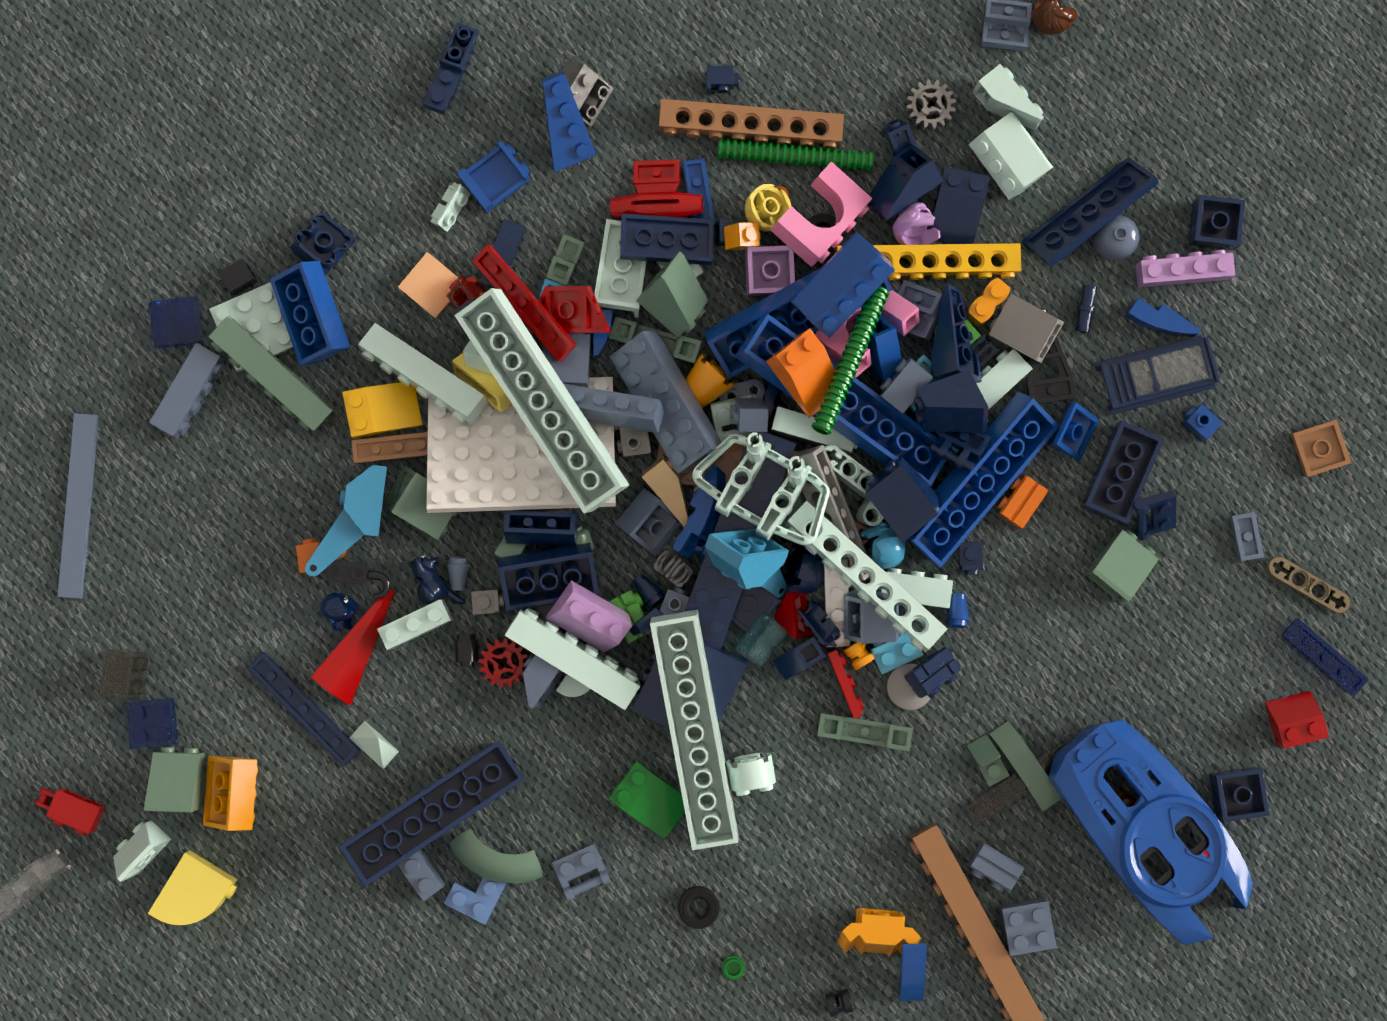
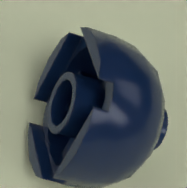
M801 547L800 556L795 561L793 567L794 572L788 579V584L792 585L788 588V591L809 594L816 591L821 583L824 584V564L822 563L823 559L817 553L813 555L805 547Z

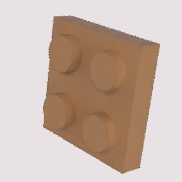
M1337 419L1290 434L1305 478L1351 463Z

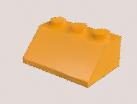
M208 756L203 826L227 831L252 830L255 818L254 799L256 798L255 785L258 773L256 759Z

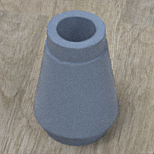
M449 557L447 568L451 590H465L470 565L468 557Z

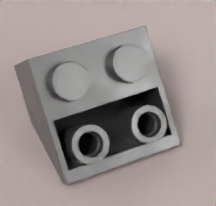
M568 60L562 71L565 73L584 124L592 127L614 88L585 64Z

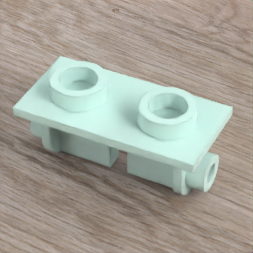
M454 182L452 186L449 185L442 197V200L447 202L446 206L439 203L431 215L432 219L430 222L448 232L450 227L456 222L459 212L466 205L471 193L461 184L458 185Z

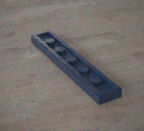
M265 651L247 667L343 767L361 751Z

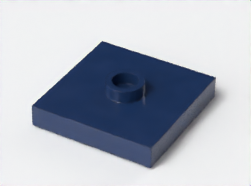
M762 586L751 589L743 588L731 621L752 637L781 600Z

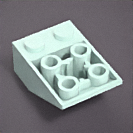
M999 64L978 81L972 93L986 110L1002 117L1013 111L1023 126L1035 130L1044 118L1042 109L1038 104H1033L1029 100L1027 91L1023 86L1016 84L1011 71Z

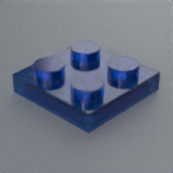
M174 698L126 703L130 749L178 744Z

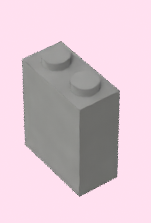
M1011 294L1010 297L1003 301L999 317L992 321L989 335L1042 363L1064 322Z

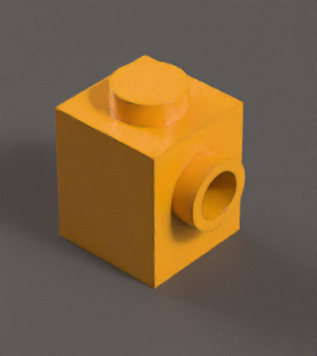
M736 223L724 227L725 250H746L747 247L760 246L758 223Z

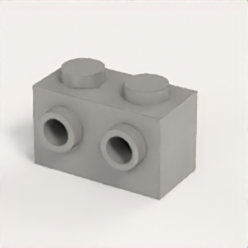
M615 426V430H620L621 439L617 440L618 453H623L624 458L652 455L648 431Z

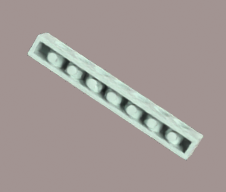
M808 501L793 514L786 524L788 530L803 536L808 534L806 527L811 525L815 508ZM823 516L816 540L811 544L804 545L805 548L813 555L817 553L823 559L822 563L829 570L837 571L841 575L839 577L840 580L848 587L852 585L858 591L857 595L864 602H871L876 607L875 612L883 619L888 618L894 623L892 627L899 634L903 635L905 633L911 639L910 643L918 651L923 650L926 653L945 633L947 628ZM831 541L835 544L836 549L832 552L826 551L823 543ZM849 557L853 561V566L850 568L844 567L841 564V558ZM859 574H868L870 576V583L864 584L860 582ZM876 590H886L888 598L886 600L879 599L876 595ZM895 605H902L905 608L906 613L904 616L895 614ZM913 621L922 623V632H916L912 629Z

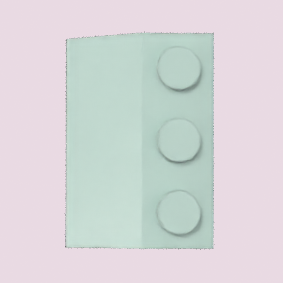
M1013 111L986 129L969 144L1008 200L1025 191L1053 168Z

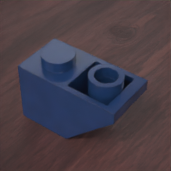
M812 636L773 661L783 678L787 680L825 658L826 655L815 637Z

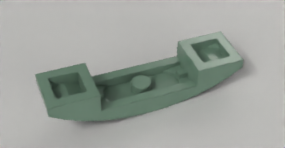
M615 316L609 339L626 344L642 331H654L657 329L639 325L637 322ZM657 330L673 359L696 363L702 341L682 335L677 338L674 334Z
M821 713L817 736L910 751L913 728Z
M1009 721L989 733L1042 812L1062 799L1033 753Z

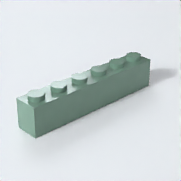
M227 316L209 335V338L213 340L211 345L221 353L224 350L230 356L228 360L237 368L243 367L248 372L246 376L253 383L257 384L259 382L265 387L264 393L271 399L277 398L283 403L281 408L289 415L294 413L300 419L298 423L307 431L310 429L316 431L334 412V409L231 316Z

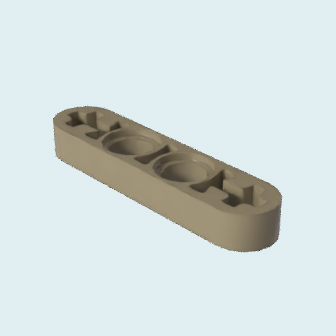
M1274 557L1267 562L1266 570L1271 577L1331 612L1343 613L1349 608L1350 599L1345 593L1285 558ZM1281 562V568L1288 571L1291 567L1292 570L1288 574H1285L1282 571H1278L1275 573V567H1273V564ZM1297 572L1302 574L1304 578L1300 586L1292 582V576ZM1316 584L1321 585L1324 589L1323 595L1319 598L1315 597L1312 593V588ZM1328 596H1331L1335 599H1339L1341 597V603H1343V606L1335 608V602L1329 599L1325 603L1324 600H1326Z

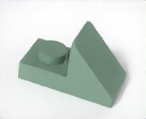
M987 734L966 745L989 787L1010 776L1000 759V753Z

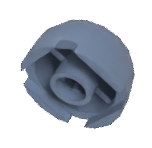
M1123 215L1116 216L1092 236L1095 250H1097L1102 258L1113 262L1122 261L1131 256L1137 249L1140 239L1139 229L1135 222Z

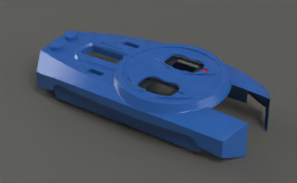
M1115 720L1088 725L1055 753L1048 778L1062 800L1070 807L1089 838L1125 887L1177 943L1186 945L1214 939L1190 906L1199 903L1209 896L1221 878L1236 895L1233 899L1235 902L1232 907L1247 910L1253 882L1245 861L1234 841L1216 815L1184 777L1152 744L1127 722ZM1115 766L1139 795L1134 805L1127 807L1103 778L1105 771L1109 767ZM1147 772H1149V774H1150V775L1153 777V779L1157 782L1156 785L1153 783V781H1152V780L1149 778V776L1146 774ZM1101 811H1104L1105 814L1109 817V819L1112 821L1111 824L1103 816ZM1188 821L1192 822L1204 838L1191 851L1176 833ZM1154 851L1159 854L1170 868L1157 881L1142 864Z

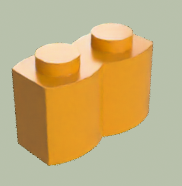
M999 278L992 280L982 291L981 296L968 308L966 312L967 319L977 327L983 325L993 315L995 308L1001 305L1007 298L1010 287Z

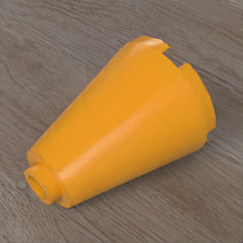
M704 353L699 356L685 379L702 408L735 386V382H728L730 378L727 377L724 370L714 360L710 362L705 360L707 355Z

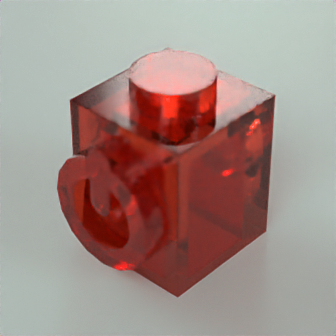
M463 275L449 286L451 291L446 296L456 308H459L467 302L475 301L486 290L474 276L466 278Z

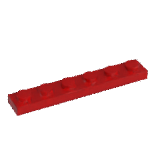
M486 245L472 262L496 289L502 290L516 313L557 361H563L577 344L491 245Z

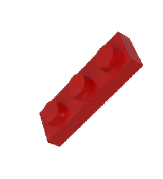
M837 650L828 652V658L852 718L855 719L862 716L861 710L865 708L860 696L855 697L852 690L856 686L851 674L846 675L844 666H847L843 653L838 654Z

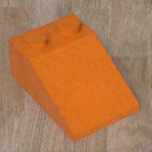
M809 328L796 336L766 361L808 418L821 409L822 399L824 396H827L825 392L829 389V383H832V376H835V369L825 347Z

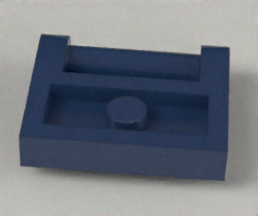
M1173 490L1142 498L1135 502L1134 509L1137 513L1135 535L1138 537L1137 539L1146 540L1151 534L1176 528V495ZM1151 508V523L1147 524V512Z

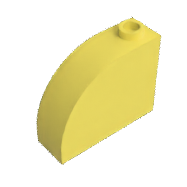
M463 353L452 360L454 375L482 393L487 402L502 413L512 405L492 372L488 374L465 366Z
M185 852L148 914L164 923L172 925H187L198 922L215 912L226 898L230 899L237 889L234 885L237 879L194 852Z

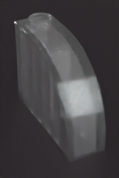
M57 849L28 864L0 889V922L37 897L71 868Z

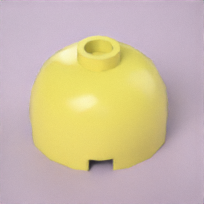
M773 184L759 186L750 193L745 201L744 211L746 219L749 223H758L759 230L764 232L771 231L776 222L791 207L787 194L782 189L778 190Z

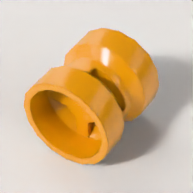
M855 642L843 650L845 655L851 658L852 666L855 670L860 669L875 659L873 654L867 651L866 644Z

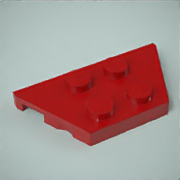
M591 286L544 287L540 296V303L566 333H610L608 323ZM527 327L529 333H533L532 330L529 327Z

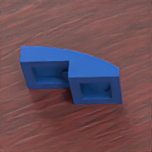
M603 310V315L611 332L613 312L612 310ZM593 333L594 358H600L610 333Z

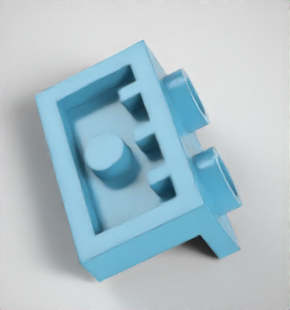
M905 633L903 635L899 634V640L896 642L873 643L874 647L870 651L875 658L874 660L881 675L924 655L922 650L918 651L911 645V639Z

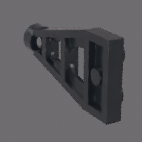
M1057 336L1051 345L1052 352L1046 354L1044 359H1052L1056 363L1059 371L1058 377L1045 380L1040 379L1038 376L1040 362L1028 357V364L1033 369L1026 377L1027 393L1038 404L1076 399L1073 374Z

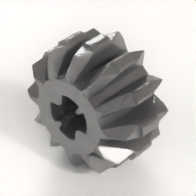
M665 550L654 563V570L677 588H682L687 584L693 574L692 569L670 551Z

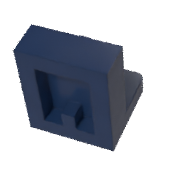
M896 119L889 122L887 127L882 129L883 134L888 137L894 156L912 144L917 147L909 123Z
M982 542L961 543L958 547L959 571L965 570V575L979 574V570L985 569V565H983Z
M656 608L652 609L634 623L629 631L633 636L639 633L645 635L651 630V617L663 616L664 613Z

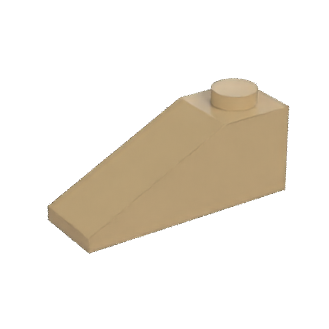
M663 455L643 471L642 478L685 527L689 518V512L680 474L676 473L670 460Z

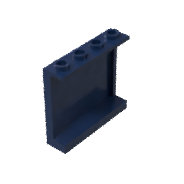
M703 642L719 723L747 667L748 660L741 656L738 659ZM654 651L650 660L654 664L651 670H645L640 680L644 685L641 691L638 690L631 700L634 703L632 711L669 728Z

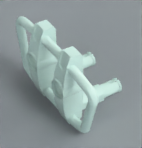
M756 432L749 434L748 437L731 434L694 468L692 477L695 484L718 501L715 511L720 512L726 517L731 512L756 525V534L767 541L773 534L800 545H808L816 540L830 490L816 474L811 472L812 468L809 465H804L802 458L799 460V456H794L789 460L772 450L771 444L765 443L762 436H758ZM734 443L746 446L747 454L737 468L733 470L723 492H720L702 478V473ZM767 457L788 469V476L778 491L772 496L765 514L760 518L738 505V503L752 488V483ZM740 476H744L748 479V481L742 485L737 484L735 482V480ZM806 481H809L820 491L809 533L803 536L780 525L787 515L792 512L793 506ZM784 499L789 504L785 508H780L776 505V502Z

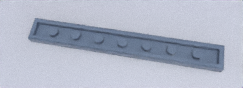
M74 413L57 597L83 599L99 422L98 415Z

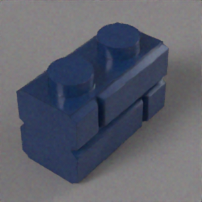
M943 647L905 674L904 678L913 687V691L919 698L925 696L931 698L941 691L940 685L943 683L948 685L957 679L955 674L961 670V667L953 659V655L948 648Z

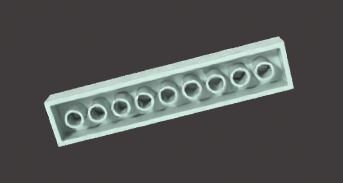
M491 288L455 315L583 513L594 511L630 486L501 289Z
M698 610L651 617L650 627L692 850L738 843L739 834Z

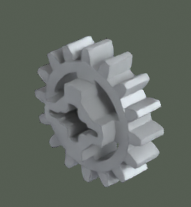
M928 79L925 86L919 82L917 85L918 90L912 88L910 91L912 96H908L906 100L908 103H911L906 107V111H912L909 119H916L915 126L922 123L923 130H926L929 125L932 131H934L937 124L943 128L945 125L944 120L950 122L952 117L949 114H954L956 110L954 107H951L955 105L956 99H950L954 92L946 91L947 84L940 87L939 80H936L935 84L932 85L930 79ZM927 91H934L935 93H928V94H927L926 92H927ZM942 97H943L944 100H945L946 109H945V106L942 105V102H941ZM916 101L921 106L920 113L917 110ZM931 102H934V103H935V105L932 106L931 108H928V107H927L928 103H929V104H930ZM935 116L936 119H927V117Z

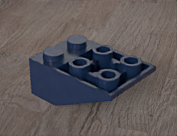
M913 144L894 156L869 195L872 199L868 205L886 220L896 216L899 211L915 203L918 198L934 190L938 184L943 182L934 160Z

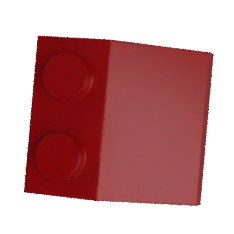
M1310 691L1265 702L1276 747L1285 749L1329 738L1323 713Z

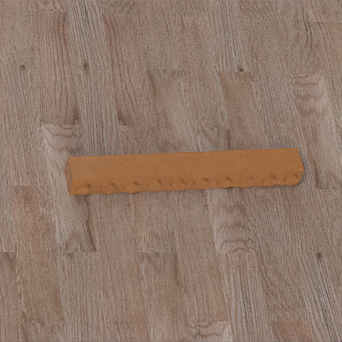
M933 823L911 835L910 837L913 842L909 844L916 856L921 855L924 861L921 866L927 877L932 875L935 881L932 886L938 897L943 895L947 903L943 905L950 918L955 917L958 923L955 926L961 939L966 937L970 944L966 946L972 959L977 957L981 966L977 968L983 979L988 978L991 982L992 987L989 990L994 999H1000L1004 1007L1000 1010L1006 1021H1045L938 826Z

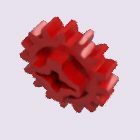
M504 638L503 643H500L499 639H495L494 646L490 643L486 644L489 650H482L481 654L485 657L478 660L479 663L484 664V667L479 669V672H486L483 679L491 678V686L499 682L500 688H503L505 683H507L509 688L513 687V680L520 683L519 675L523 676L524 659L529 657L528 654L522 655L521 652L524 647L517 648V643L514 641L508 644V638ZM506 647L503 654L497 655L493 653L498 648ZM514 652L518 656L519 666L514 663ZM508 658L507 663L511 667L501 669V664L496 659ZM489 661L493 663L495 668L493 674L489 668ZM505 672L514 673L510 678L501 679Z

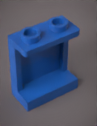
M501 140L497 142L498 146L470 168L467 170L463 168L457 173L460 180L486 213L530 181L528 176L530 170L523 161L518 163L514 158L516 152L509 143L504 145Z

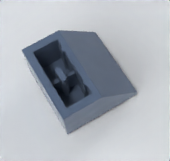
M857 590L844 595V639L862 644L896 642L899 640V633L892 627L894 623L888 618L883 619L875 612L876 607L871 602H864L857 595ZM876 591L879 599L886 600L888 598V594ZM895 605V606H894V612H895V614H897L898 616H899V605Z

